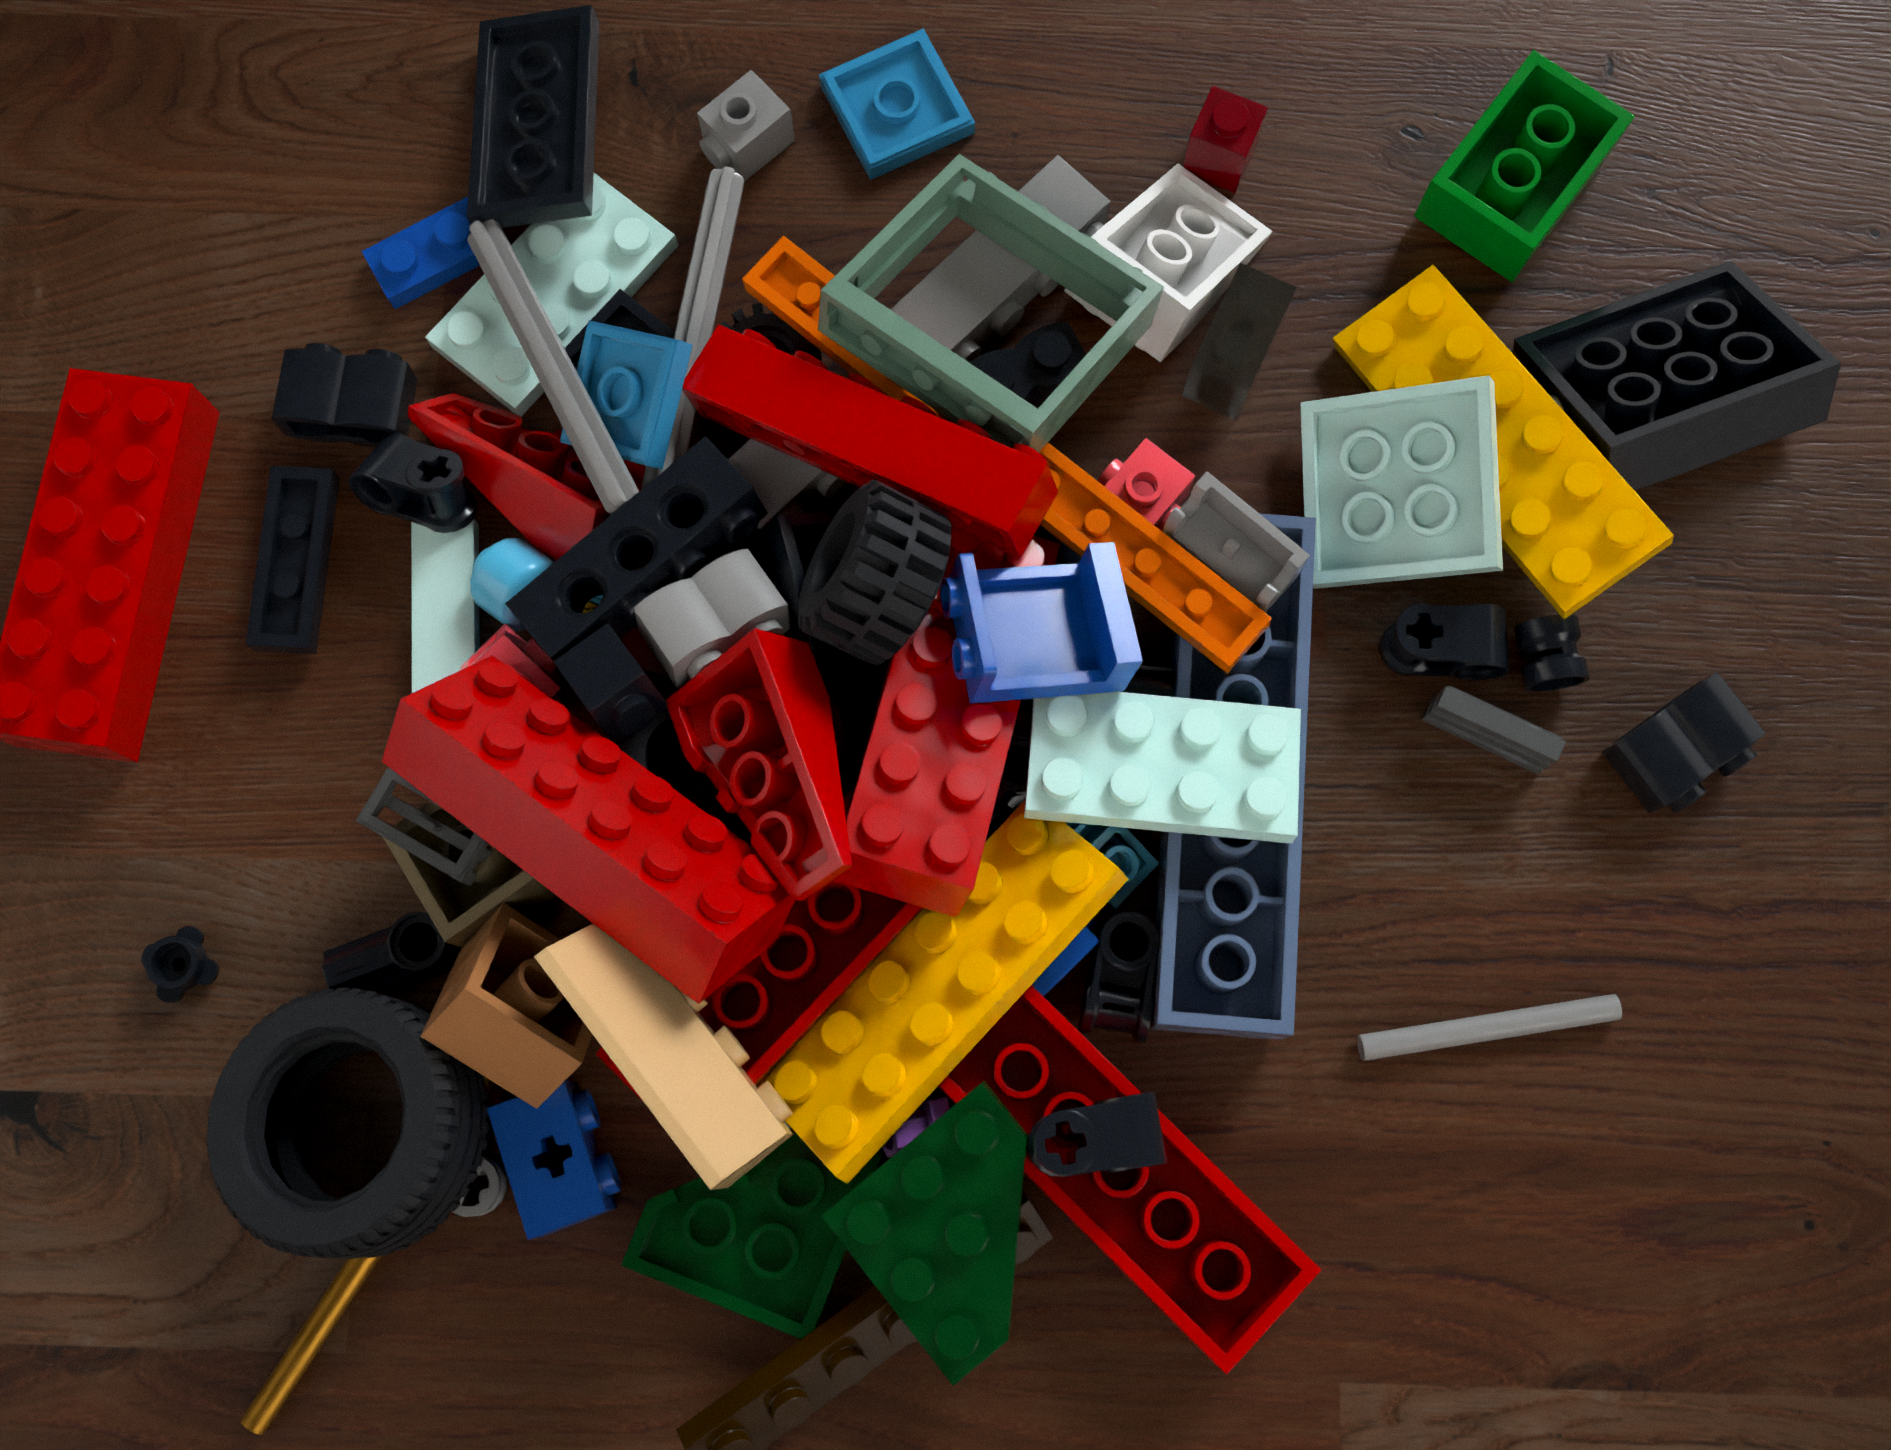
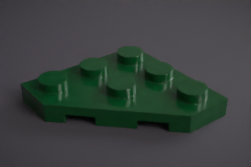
M985 1081L974 1088L821 1215L953 1386L1008 1341L1011 1327L1015 1265L1017 1262L1028 1134Z
M795 1134L728 1188L710 1190L702 1178L699 1177L647 1200L621 1266L802 1339L817 1328L847 1250L821 1215L878 1169L884 1150L881 1147L855 1177L846 1184L836 1178L805 1142Z

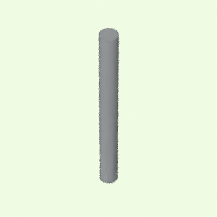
M1610 994L1361 1034L1357 1036V1046L1362 1061L1621 1020L1622 1007L1618 996Z

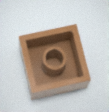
M503 902L461 948L420 1037L537 1109L583 1063L593 1034L534 958L543 949L561 939Z

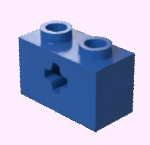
M565 1080L537 1109L518 1097L487 1108L528 1240L547 1236L618 1208L613 1194L622 1190L620 1177L609 1153L600 1155L593 1134V1129L601 1126L600 1117L595 1101L588 1089L579 1091L577 1082ZM554 1140L557 1145H565L572 1148L573 1156L563 1161L564 1171L561 1167L549 1168L547 1165L546 1157L552 1155L556 1150Z

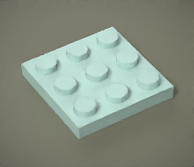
M1489 375L1300 402L1304 517L1316 518L1313 589L1503 571L1495 383Z

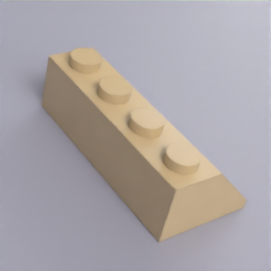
M594 924L546 947L534 956L710 1190L728 1188L793 1135L783 1122L793 1114L786 1102L768 1081L760 1087H756L741 1067L750 1059L742 1045L726 1026H723L715 1033L699 1013L708 1004L706 999L699 1004Z

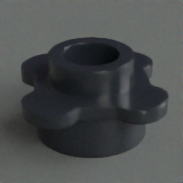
M184 926L178 930L176 936L164 937L156 943L148 945L143 951L141 957L142 965L145 967L148 978L157 985L156 995L160 1000L167 1003L179 1002L183 998L184 993L199 984L210 985L217 979L219 965L216 961L208 958L202 945L204 934L200 929L193 926ZM183 958L185 960V967L178 971L175 968V963L178 959Z

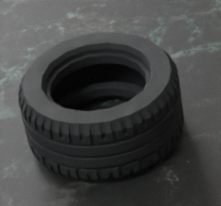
M356 988L322 989L320 992L314 991L306 994L305 997L292 999L289 1004L284 1003L274 1013L271 1012L266 1015L261 1023H257L250 1030L249 1035L239 1042L238 1047L232 1052L228 1063L224 1066L217 1081L209 1108L206 1141L208 1159H210L211 1175L214 1176V1185L217 1191H220V1198L223 1204L228 1206V1212L232 1217L237 1218L239 1225L244 1230H249L251 1236L262 1240L264 1244L271 1248H276L278 1251L298 1256L347 1259L373 1258L391 1254L394 1250H403L408 1248L410 1244H416L423 1239L424 1235H429L437 1230L438 1224H443L449 1218V1212H454L461 1204L460 1199L466 1197L470 1190L469 1183L474 1182L478 1175L476 1170L483 1161L481 1153L482 1149L486 1150L488 1140H485L486 1133H489V1123L486 1122V1118L489 1117L487 1108L490 1107L487 1106L489 1096L487 1089H483L485 1085L483 1075L420 1037L430 1017V1011L417 1005L371 991ZM363 1051H375L396 1075L404 1104L401 1135L386 1167L362 1190L341 1199H336L324 1193L306 1171L299 1144L302 1111L316 1083L338 1062Z

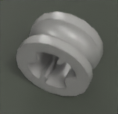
M481 1155L483 1156V1161L476 1170L478 1175L487 1174L489 1179V1188L479 1192L480 1203L473 1206L470 1205L471 1196L462 1197L460 1199L461 1204L454 1212L451 1211L452 1213L463 1217L485 1215L495 1210L503 1201L507 1190V1177L502 1166L494 1159Z

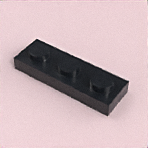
M289 466L270 467L245 644L253 651L317 654L340 477L333 469Z

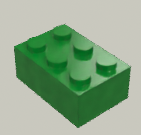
M1533 49L1433 177L1414 217L1513 283L1609 157L1635 115Z

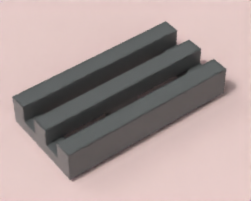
M1450 685L1448 687L1445 686L1429 702L1422 721L1536 774L1541 773L1543 768H1549L1551 763L1555 764L1558 762L1566 743L1562 737Z
M388 767L357 817L356 822L456 880L471 886L478 875L473 872L479 860L485 863L491 853V850L487 849L489 843L476 833L470 839L392 795L393 790L399 783L436 804ZM383 807L391 809L462 850L463 853L458 861H453L379 818L378 815Z

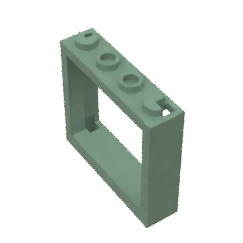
M958 154L821 289L818 331L952 422L956 423L959 419L970 421L985 430L990 435L991 440L1012 448L1013 444L1020 443L1040 452L1151 327L1164 286L1144 274L1143 270L1133 267L1099 245L1091 236L1079 232L1047 211L1040 203L1028 199L999 180L993 173H988L961 154ZM964 176L968 178L966 182L963 180ZM955 217L969 224L1116 321L1038 409L874 299Z

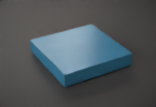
M924 28L819 74L820 87L870 180L975 133V121Z
M588 320L577 373L622 459L663 470L693 344L678 339ZM563 428L560 442L572 445Z

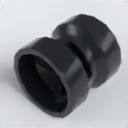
M1560 614L1549 615L1525 621L1514 627L1517 647L1525 653L1527 662L1522 669L1526 691H1555L1577 686L1590 680L1586 658L1578 654L1577 642L1582 635L1577 615L1571 614L1566 619H1563Z

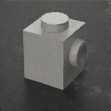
M752 70L697 112L703 136L699 144L705 156L717 169H723L724 166L734 168L735 173L743 176L744 182L795 141L791 109Z

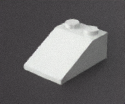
M1178 163L1091 237L1099 245L1133 267L1143 270L1144 274L1164 286L1152 325L1135 344L1137 348L1147 352L1161 362L1192 332L1266 243L1273 231ZM1065 288L1064 292L1081 303L1090 313L1100 317L1110 326L1115 324V320Z

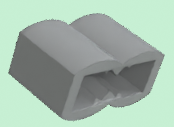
M748 549L737 550L714 560L698 571L692 578L671 583L655 591L633 608L639 633L677 689L683 687L754 628L782 636L790 629L788 604Z

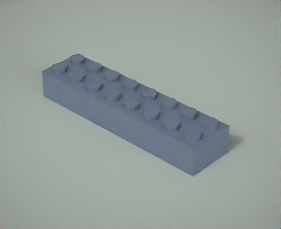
M1260 514L1310 556L1297 578L1267 610L1266 613L1272 617L1269 627L1228 674L1173 631L1171 668H1174L1173 697L1301 709L1298 836L1291 844L1161 831L1155 928L1159 934V949L1153 982L1154 1002L1149 1029L1282 1040L1294 1035L1316 518Z

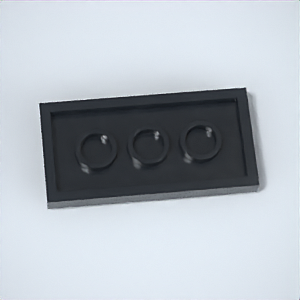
M592 5L480 21L467 218L471 224L477 220L483 223L493 219L503 228L592 216L599 19Z

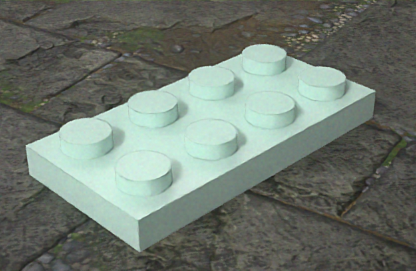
M594 173L592 216L531 224L511 247L565 348L586 326L588 320H591L619 289L632 297L678 247V242L674 233ZM484 274L425 338L434 350L513 413L522 417L545 391Z
M1127 692L1034 698L1024 818L1292 844L1298 836L1301 709Z

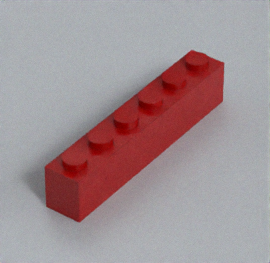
M718 324L684 379L682 391L701 417L856 486L862 487L870 480H877L947 516L953 529L1018 558L1022 557L1058 494L1047 459L1035 449L1020 443H1015L1010 448L991 440L990 435L985 430L970 421L959 419L955 424L937 417L931 408L913 397L903 396L900 401L881 393L874 383L863 376L849 373L846 378L828 371L827 367L820 360L806 352L796 351L794 355H790L776 349L769 339L750 329H745L741 334Z

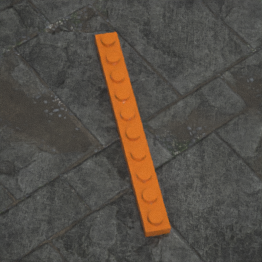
M784 235L742 278L745 290L847 372L863 376L874 383L881 393L899 401L903 396L913 397L921 401L818 331L821 289L835 275ZM927 405L929 408L933 410L937 417L954 423L942 414H940L939 412H937L936 410H934L932 407ZM1047 443L1039 453L1048 461L1058 494L1040 525L1080 557L1084 554L1089 543L1114 542L1126 593L1228 674L1269 627L1272 617L1050 443Z

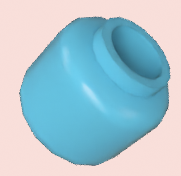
M520 538L503 539L484 549L475 559L470 578V594L477 606L502 624L506 623L517 631L526 630L505 603L551 566L555 560Z

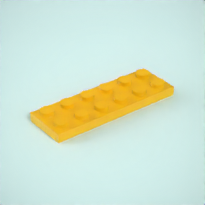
M1431 265L1333 337L1335 349L1372 392L1487 375L1493 379L1495 383L1502 547L1563 619L1569 617L1672 544L1673 533L1434 265Z
M1025 800L985 842L974 890L958 916L953 917L923 908L757 1086L758 1088L768 1081L793 1112L785 1120L786 1123L833 1175L846 1184L855 1177L1128 881L1126 875L1117 865L1065 822L1024 818Z

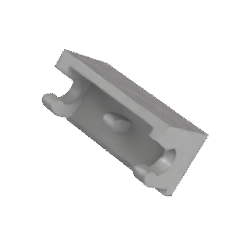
M1207 471L1194 485L1190 493L1191 495L1180 509L1177 507L1173 509L1165 522L1162 532L1260 609L1267 612L1297 578L1310 555Z

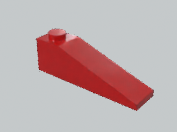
M456 393L408 406L407 417L439 449L451 450L458 454L465 468V476L537 550L554 560H558L610 516L597 495L573 446L560 442L561 429L556 430L554 434L522 428L523 420L520 415ZM623 460L640 491L645 465Z
M754 628L665 701L685 758L695 771L706 773L719 790L716 798L726 812L737 814L751 832V845L792 899L803 901L852 867L830 698L809 643Z

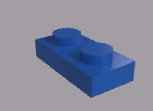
M468 197L361 251L394 309L480 266L467 241L471 233L469 229L471 222L467 218Z

